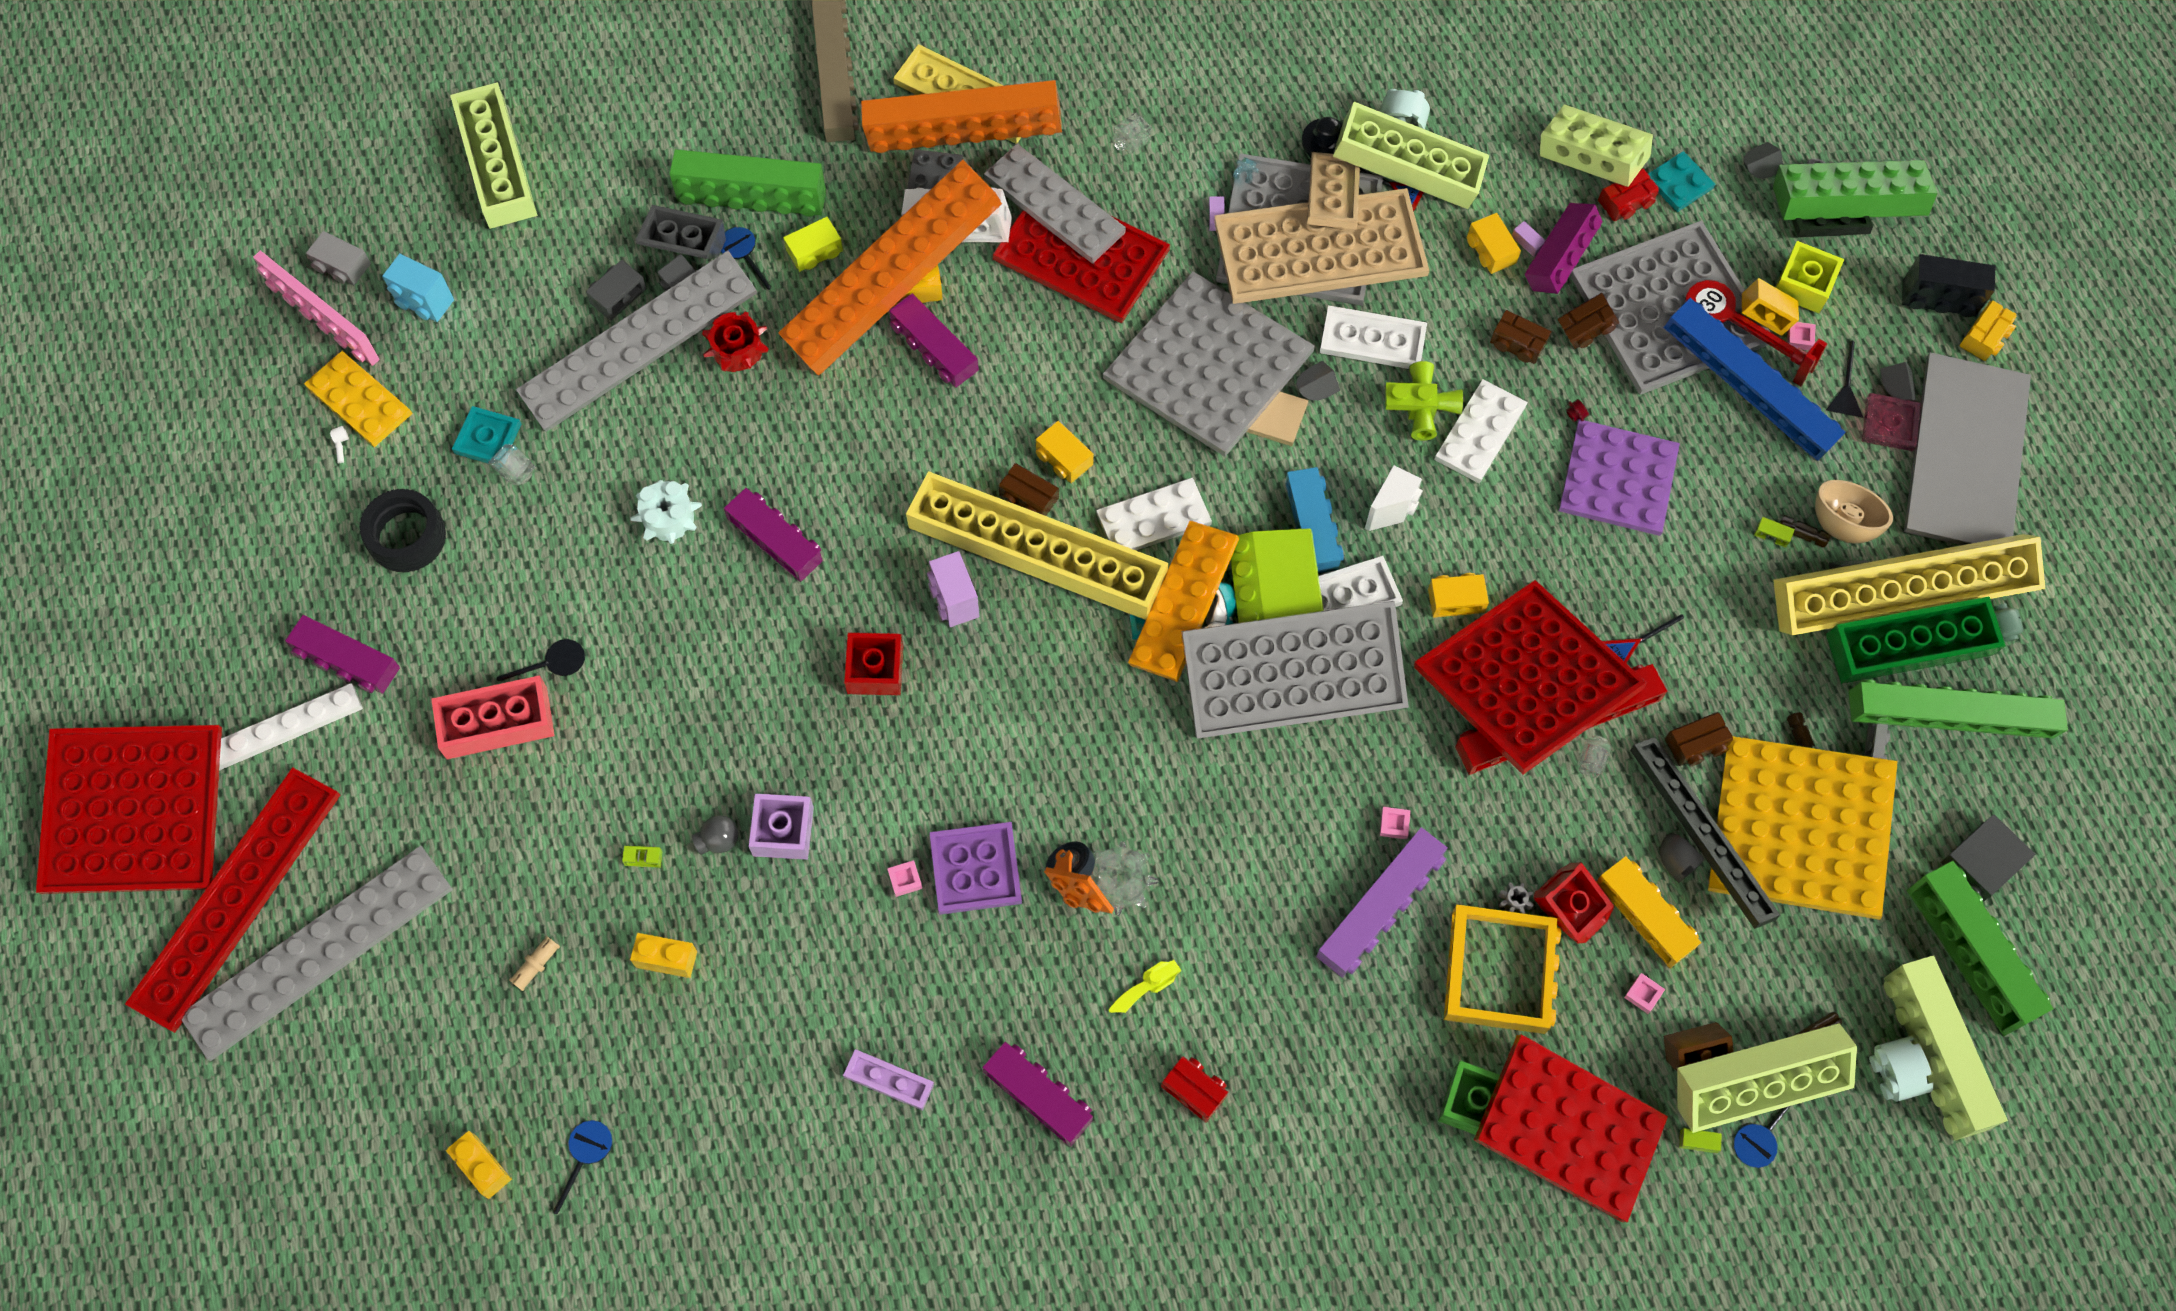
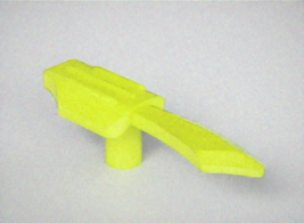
M1175 960L1170 962L1161 961L1143 973V982L1121 995L1110 1007L1109 1012L1126 1013L1148 991L1158 993L1173 983L1176 976L1181 972Z

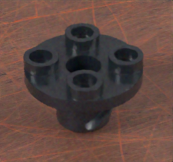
M1323 117L1310 122L1302 134V146L1311 158L1312 152L1334 154L1343 124L1333 117Z

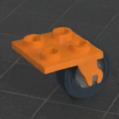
M1077 841L1065 843L1054 850L1046 862L1044 873L1050 879L1051 885L1063 896V901L1072 908L1082 907L1095 913L1101 911L1112 914L1114 908L1090 877L1095 867V858L1091 850L1085 844Z

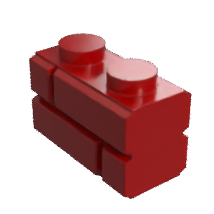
M1643 168L1628 187L1613 183L1603 188L1598 202L1613 221L1621 218L1626 220L1633 216L1636 210L1651 207L1656 201L1655 198L1659 187L1650 179V176Z
M1183 1056L1163 1080L1161 1088L1207 1123L1228 1096L1229 1092L1225 1089L1227 1085L1219 1077L1213 1075L1210 1078L1202 1071L1204 1069L1203 1065L1196 1059L1190 1057L1188 1060Z

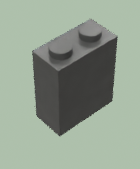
M1993 814L1940 863L1945 865L1954 861L1965 872L1968 883L1974 891L1979 893L1984 902L2036 854Z

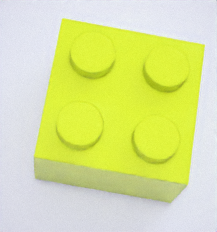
M1796 241L1775 288L1798 300V306L1820 313L1830 296L1844 259Z

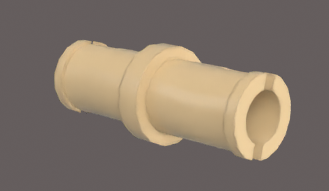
M548 936L544 937L545 939L531 955L527 954L524 958L526 960L524 964L509 979L510 982L522 991L525 990V987L539 971L542 972L545 969V963L560 948Z

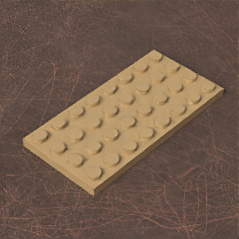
M1407 188L1359 195L1357 229L1308 225V202L1214 215V224L1233 304L1425 277L1429 274L1428 263Z

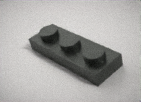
M1864 216V218L1841 217L1825 219L1823 217L1817 219L1796 218V220H1792L1797 237L1871 234L1873 228L1869 216Z

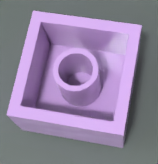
M957 551L929 561L930 571L927 572L928 586L932 597L937 600V608L942 621L947 619L949 627H953L980 617L978 596L960 552Z
M755 794L749 839V849L752 855L755 857L808 860L814 810L811 798L805 796Z

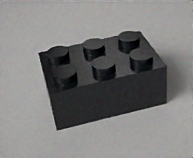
M1919 254L1903 279L1902 305L1910 306L1912 309H1931L1938 313H1957L1963 317L1977 316L1995 292L1996 265Z

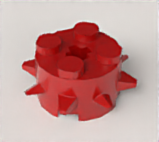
M736 312L723 314L713 321L711 329L703 330L702 335L709 340L711 346L703 356H714L715 361L721 366V370L725 372L751 369L760 360L762 353H766L769 350L760 339V335L767 329V326L757 327L754 320L749 316V312H744L741 315H736Z

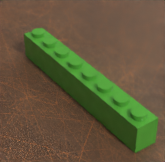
M1862 680L1858 685L1849 690L1851 722L2039 738H2055L2068 731L2064 700L2052 699V696L2049 695L2028 697L2025 693L2004 695L2001 691H1990L1987 693L1977 692L1976 689L1958 691L1952 690L1948 686L1927 688L1924 684L1901 686L1899 682L1879 684L1875 680Z

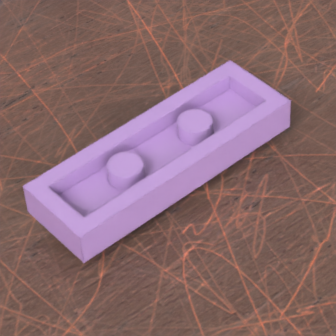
M856 1049L843 1074L844 1078L922 1111L934 1086L933 1081Z

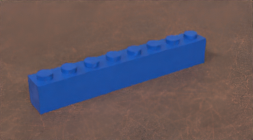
M1689 298L1663 327L1817 461L1846 433L1838 422L1824 414L1817 404L1809 401L1802 395L1801 391L1787 382L1779 371L1772 369L1763 361L1758 353L1750 350L1738 336L1728 331L1720 320L1713 318L1706 312L1700 303Z

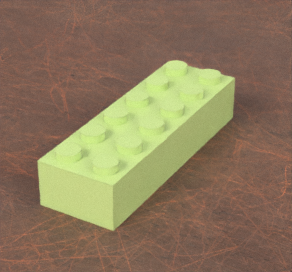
M498 82L450 95L481 209L489 228L538 216L506 103Z
M1353 102L1345 116L1333 157L1468 209L1479 194L1489 155Z
M1934 955L1903 964L1884 978V989L1887 996L1892 998L1895 1003L1897 1020L1901 1025L1905 1026L1908 1036L1914 1038L1911 1043L1913 1045L1919 1043L1929 1063L1932 1075H1928L1926 1078L1929 1083H1933L1931 1097L1934 1104L1940 1107L1943 1113V1124L1947 1133L1952 1135L1954 1141L1985 1132L2007 1122L2006 1115Z
M1839 1023L1677 1068L1678 1111L1692 1133L1852 1089L1855 1085L1857 1046Z

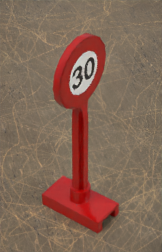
M1704 280L1697 282L1690 287L1685 297V302L1689 298L1693 299L1695 302L1700 303L1713 318L1720 320L1722 323L1727 320L1731 321L1791 358L1792 362L1800 366L1793 379V382L1800 387L1804 384L1809 372L1813 373L1827 346L1826 342L1818 339L1807 352L1801 348H1795L1736 312V298L1732 290L1718 281Z

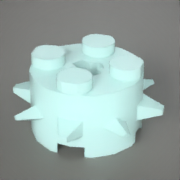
M659 480L655 484L644 487L640 493H637L638 513L630 517L631 521L643 522L645 527L643 538L646 541L657 537L659 540L669 541L670 544H673L675 539L685 534V531H695L697 527L693 523L694 510L701 507L702 504L700 502H690L687 495L688 484L680 485L675 481L663 482V480Z

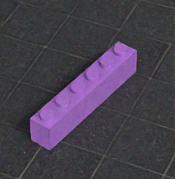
M1421 827L1323 944L1316 957L1342 978L1347 972L1352 975L1362 963L1359 959L1365 951L1370 954L1379 943V940L1376 938L1382 930L1387 933L1394 925L1396 919L1393 916L1398 910L1404 912L1412 903L1413 899L1410 897L1416 889L1421 892L1430 881L1427 875L1431 870L1434 869L1437 872L1447 860L1444 854L1448 847Z

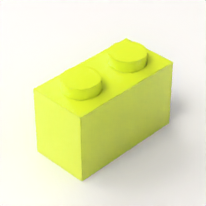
M828 217L783 237L786 251L799 272L805 269H813L819 262L833 259L843 251L841 237Z

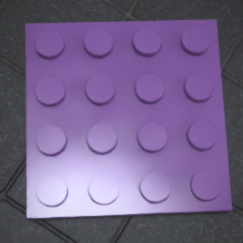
M1579 419L1559 511L1661 536L1680 443Z

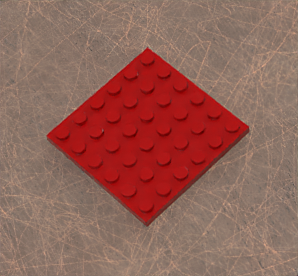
M1536 580L1414 662V668L1522 775L1646 688L1647 683Z
M219 725L49 729L36 893L66 894L206 890L213 879L222 727Z

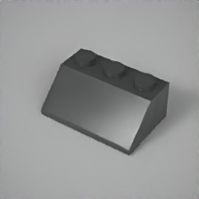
M652 205L635 241L639 245L713 259L719 257L726 237L722 219Z

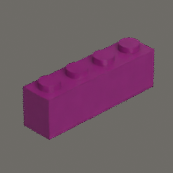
M1568 204L1525 272V277L1533 291L1559 293L1603 223L1595 204Z
M913 293L889 310L890 326L897 334L902 333L906 337V342L914 351L918 349L922 353L925 363L930 367L934 366L945 383L948 384L950 382L957 388L979 371L978 358Z
M745 488L724 507L727 519L798 581H803L822 562L820 546L814 540L810 539L808 541L804 538L802 531L795 524L789 525L778 509L774 507L772 509L766 505L765 499L759 493H752L749 489Z
M302 615L285 640L292 649L290 652L297 658L305 660L307 657L314 661L313 664L324 671H328L330 668L336 671L335 674L346 682H350L351 679L359 682L358 686L369 693H373L375 690L384 694L400 669L394 658L305 615Z
M1004 1042L982 1067L983 1073L1065 1144L1071 1147L1093 1121V1116L1090 1114L1092 1109L1080 1099L1077 1102L1068 1095L1070 1093L1069 1089L1057 1080L1053 1083L1046 1077L1048 1072L1039 1063L1035 1062L1032 1065L1025 1059L1026 1053L1016 1044L1010 1046L1007 1042Z

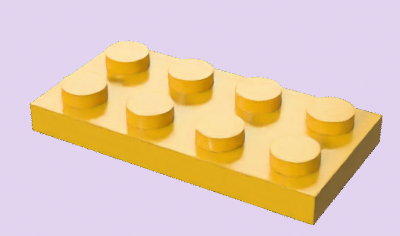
M343 351L304 383L309 391L373 447L377 446L412 415L411 410Z

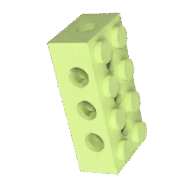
M1564 104L1541 134L1540 156L1628 187L1651 156L1653 134Z

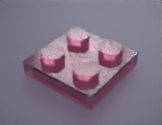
M1869 393L1866 398L1862 442L1914 451L1917 447L1921 403Z

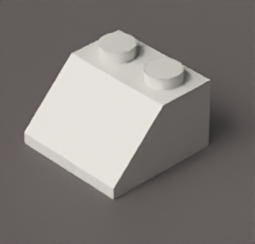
M1393 466L1371 505L1365 529L1371 531L1404 522L1408 514L1413 516L1423 490L1419 489L1422 479Z

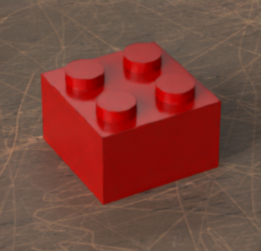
M848 633L844 679L847 694L901 695L904 649L902 634Z

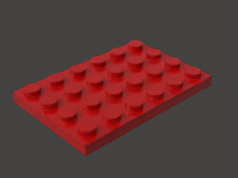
M1023 210L1010 229L1008 242L1000 243L993 253V260L1122 324L1170 250V244L1113 217L1126 227L1125 234L1092 264Z
M1520 1034L1514 1040L1474 1141L1616 1220L1625 1223L1630 1218L1668 1116Z

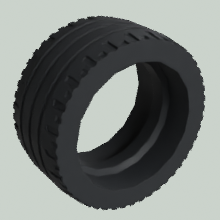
M409 489L387 491L374 498L367 505L364 513H362L359 528L363 544L373 559L388 570L413 572L424 568L436 559L445 544L446 531L440 513L426 496L417 491ZM403 513H418L426 517V528L422 536L412 545L401 549H389L380 545V533L385 524L393 517Z

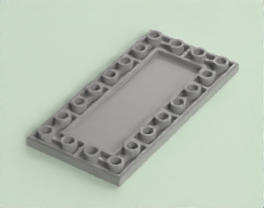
M1931 352L1928 354L1904 532L1958 545L2013 536L2031 380L2030 374Z

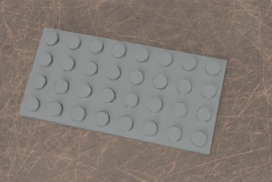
M1395 601L1181 631L1197 739L1409 708Z

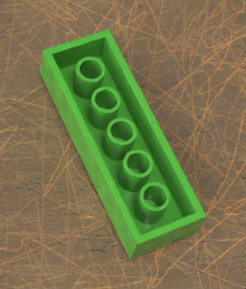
M677 149L674 151L670 178L677 202H682L686 205L694 203L705 204L709 207L728 206L736 210L749 208L758 212L769 210L778 211L781 214L800 213L808 217L814 215L822 216L826 187L821 163Z
M1925 160L1779 165L1773 184V190L1783 220H1796V218L1817 219L1820 217L1833 219L1841 217L1864 218V216H1927L1930 214L1938 194Z
M1954 861L1926 874L1906 890L2003 1036L2012 1033L2054 1009L2050 1004V998L2047 993L2039 988L2033 979V973L2030 968L2022 963L2016 954L2015 946L2006 939L2000 930L1998 921L1989 914L1983 905L1981 896L1972 889L1967 881L1965 872Z

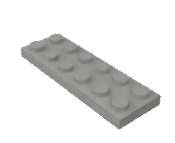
M1019 144L1012 147L984 173V179L997 189H1003L1006 197L1092 264L1125 234V226Z

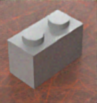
M325 231L320 234L306 252L311 261V267L321 274L327 272L342 284L347 282L354 286L371 264L364 250Z

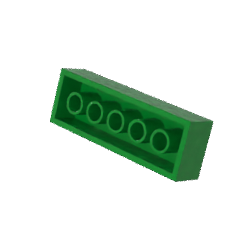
M1989 596L1837 624L1826 634L1841 684L1993 656L2006 647Z

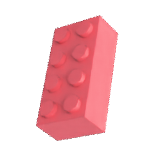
M540 675L431 699L438 749L446 759L555 736L547 686Z

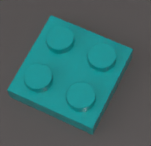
M1684 151L1648 173L1650 179L1659 187L1658 193L1676 212L1714 189L1715 183Z
M472 406L452 447V451L456 455L502 467L522 425L520 419Z

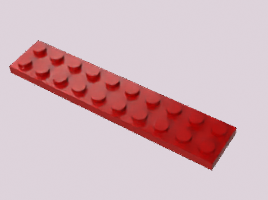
M292 767L125 1005L176 1033L183 1022L182 1018L186 1012L199 1000L339 799L340 793Z

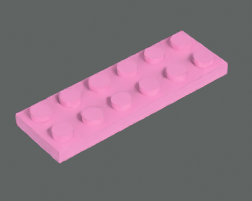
M261 250L253 256L258 265L257 271L266 279L265 284L274 293L280 291L283 294V299L290 306L297 305L300 308L299 311L309 321L312 319L316 320L317 326L325 334L332 333L335 336V341L342 348L345 349L348 346L352 349L351 353L361 363L366 361L373 366L380 360L367 336Z

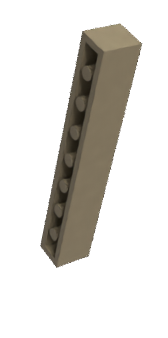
M812 0L826 142L855 140L854 131L859 130L857 115L853 116L852 111L857 110L855 96H851L850 91H855L854 78L848 74V71H853L851 56L847 57L846 52H851L849 37L844 35V33L849 32L847 18L842 16V14L847 13L846 1Z

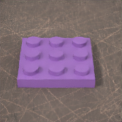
M1012 822L929 832L939 915L1022 904Z

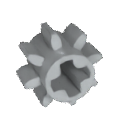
M1510 882L1507 885L1508 892L1500 891L1498 896L1504 900L1498 906L1499 908H1505L1508 912L1525 914L1524 908L1531 910L1533 904L1528 901L1533 892H1527L1524 889V883L1514 887ZM1512 896H1513L1515 899H1519V898H1520L1521 902L1518 903L1517 901H1512V900H1511Z

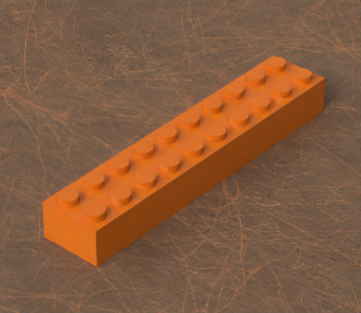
M964 160L960 161L782 328L778 334L819 376L1002 205L996 192Z

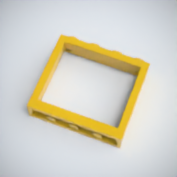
M1456 904L1452 911L1443 1020L1546 1034L1551 1026L1554 1027L1556 1010L1552 1009V999H1556L1558 984L1553 982L1554 971L1557 972L1559 967V955L1555 954L1556 944L1560 943L1561 928L1557 927V918ZM1467 919L1545 930L1540 1018L1460 1007Z

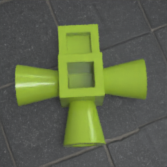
M1418 361L1409 366L1413 383L1386 382L1385 410H1408V420H1414L1411 437L1420 441L1431 440L1437 436L1433 421L1437 409L1461 415L1463 408L1462 389L1437 393V384H1431L1435 366L1427 361Z

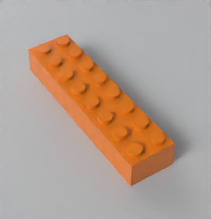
M1056 80L861 101L862 127L871 152L884 153L890 150H909L919 147L932 148L938 145H957L966 142L980 143L986 140H1005L1014 137L1028 138L1033 135L1062 133L1061 110Z

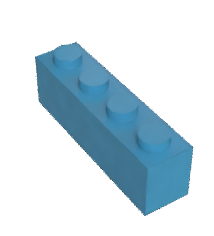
M1318 467L1287 472L1285 485L1296 529L1311 528L1318 573L1338 570L1340 562L1344 560L1342 546L1337 545L1335 537L1338 536L1336 523L1331 522L1330 514H1332L1330 499L1325 498L1326 483L1324 476L1319 475Z

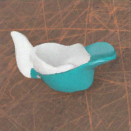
M1220 583L1207 613L1206 624L1208 626L1205 628L1234 624L1233 618L1237 613L1235 590L1231 585Z

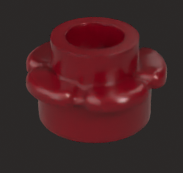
M1576 399L1574 402H1568L1569 408L1566 409V413L1573 422L1579 419L1584 421L1589 416L1586 407L1579 399Z

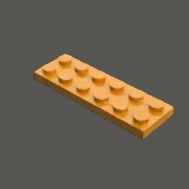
M1189 521L1128 661L1130 666L1176 682L1179 681L1186 664L1181 631L1200 629L1239 541V537L1236 534Z

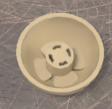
M1830 480L1824 482L1817 492L1815 511L1820 525L1830 536L1843 542L1857 544L1874 540L1882 535L1893 522V515L1889 506L1875 493L1858 484L1843 480Z

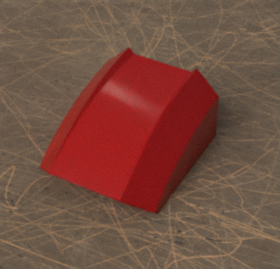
M1582 862L1569 863L1557 870L1542 887L1535 891L1533 897L1549 917L1557 918V926L1578 944L1586 943L1608 921L1614 909L1612 902Z

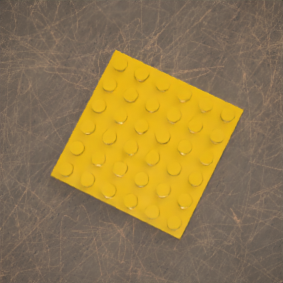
M1733 736V741L1730 745H1727L1729 750L1725 754L1716 824L1770 901L1880 920L1883 912L1898 761ZM1711 867L1708 891L1730 895Z

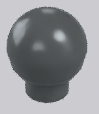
M712 816L704 822L701 831L692 835V840L700 855L709 851L712 853L728 852L737 843L738 828L735 822L727 816Z

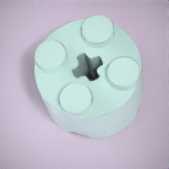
M1390 89L1383 98L1380 112L1425 129L1430 107L1424 99V93L1419 90L1411 92Z
M1912 1036L1876 1045L1874 1055L1869 1057L1873 1071L1875 1073L1880 1072L1884 1083H1881L1880 1087L1886 1100L1893 1099L1898 1102L1930 1093L1933 1090V1083L1927 1084L1926 1076L1932 1075L1929 1063L1919 1043L1914 1045L1911 1043L1914 1039Z

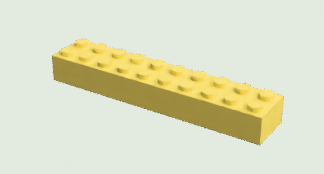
M929 471L906 513L908 526L912 530L1144 620L1147 619L1168 571V563Z
M2026 534L1773 580L1779 631L1790 635L1830 629L1837 624L1988 596L1990 599L2045 589L2040 537Z

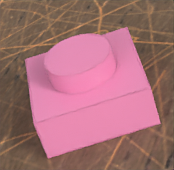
M1797 322L1787 331V343L1797 349L1809 350L1815 343L1816 324Z
M1383 807L1379 836L1407 840L1410 810Z
M914 860L887 868L896 897L922 889Z
M1640 973L1624 998L1649 1014L1665 989Z

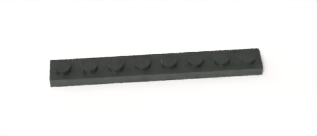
M1656 737L1634 744L1630 751L1753 928L1756 929L1776 921L1780 913Z

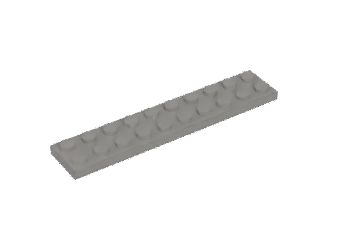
M726 251L516 390L541 427L547 432L713 323L721 315L730 312L757 294V290L730 252Z
M419 846L193 1004L182 1018V1021L205 1057L212 1061L451 892L453 888L425 849Z

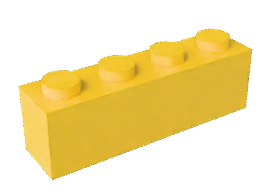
M1626 856L1604 872L1596 881L1607 897L1670 969L1702 943L1698 939L1699 936L1695 929L1682 921L1678 910L1661 897L1658 887L1654 883L1648 882L1642 875L1639 865L1634 861H1630Z

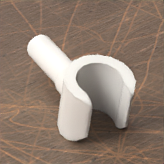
M340 426L332 429L330 435L335 443L337 463H344L343 445L341 442L349 440V437L344 427Z

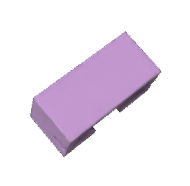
M1209 196V231H1216L1214 215L1224 214V197Z
M1525 221L1517 226L1512 233L1513 239L1533 257L1537 255L1546 241Z

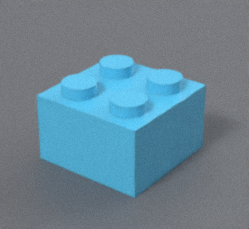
M400 253L382 276L387 284V290L395 299L394 303L403 310L409 308L415 311L424 320L431 319L438 322L454 301L441 273Z

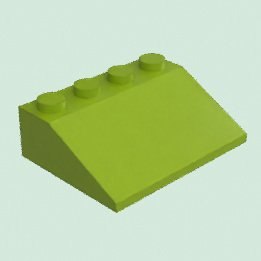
M1311 528L1253 531L1237 535L1239 541L1231 557V567L1239 623L1324 611Z

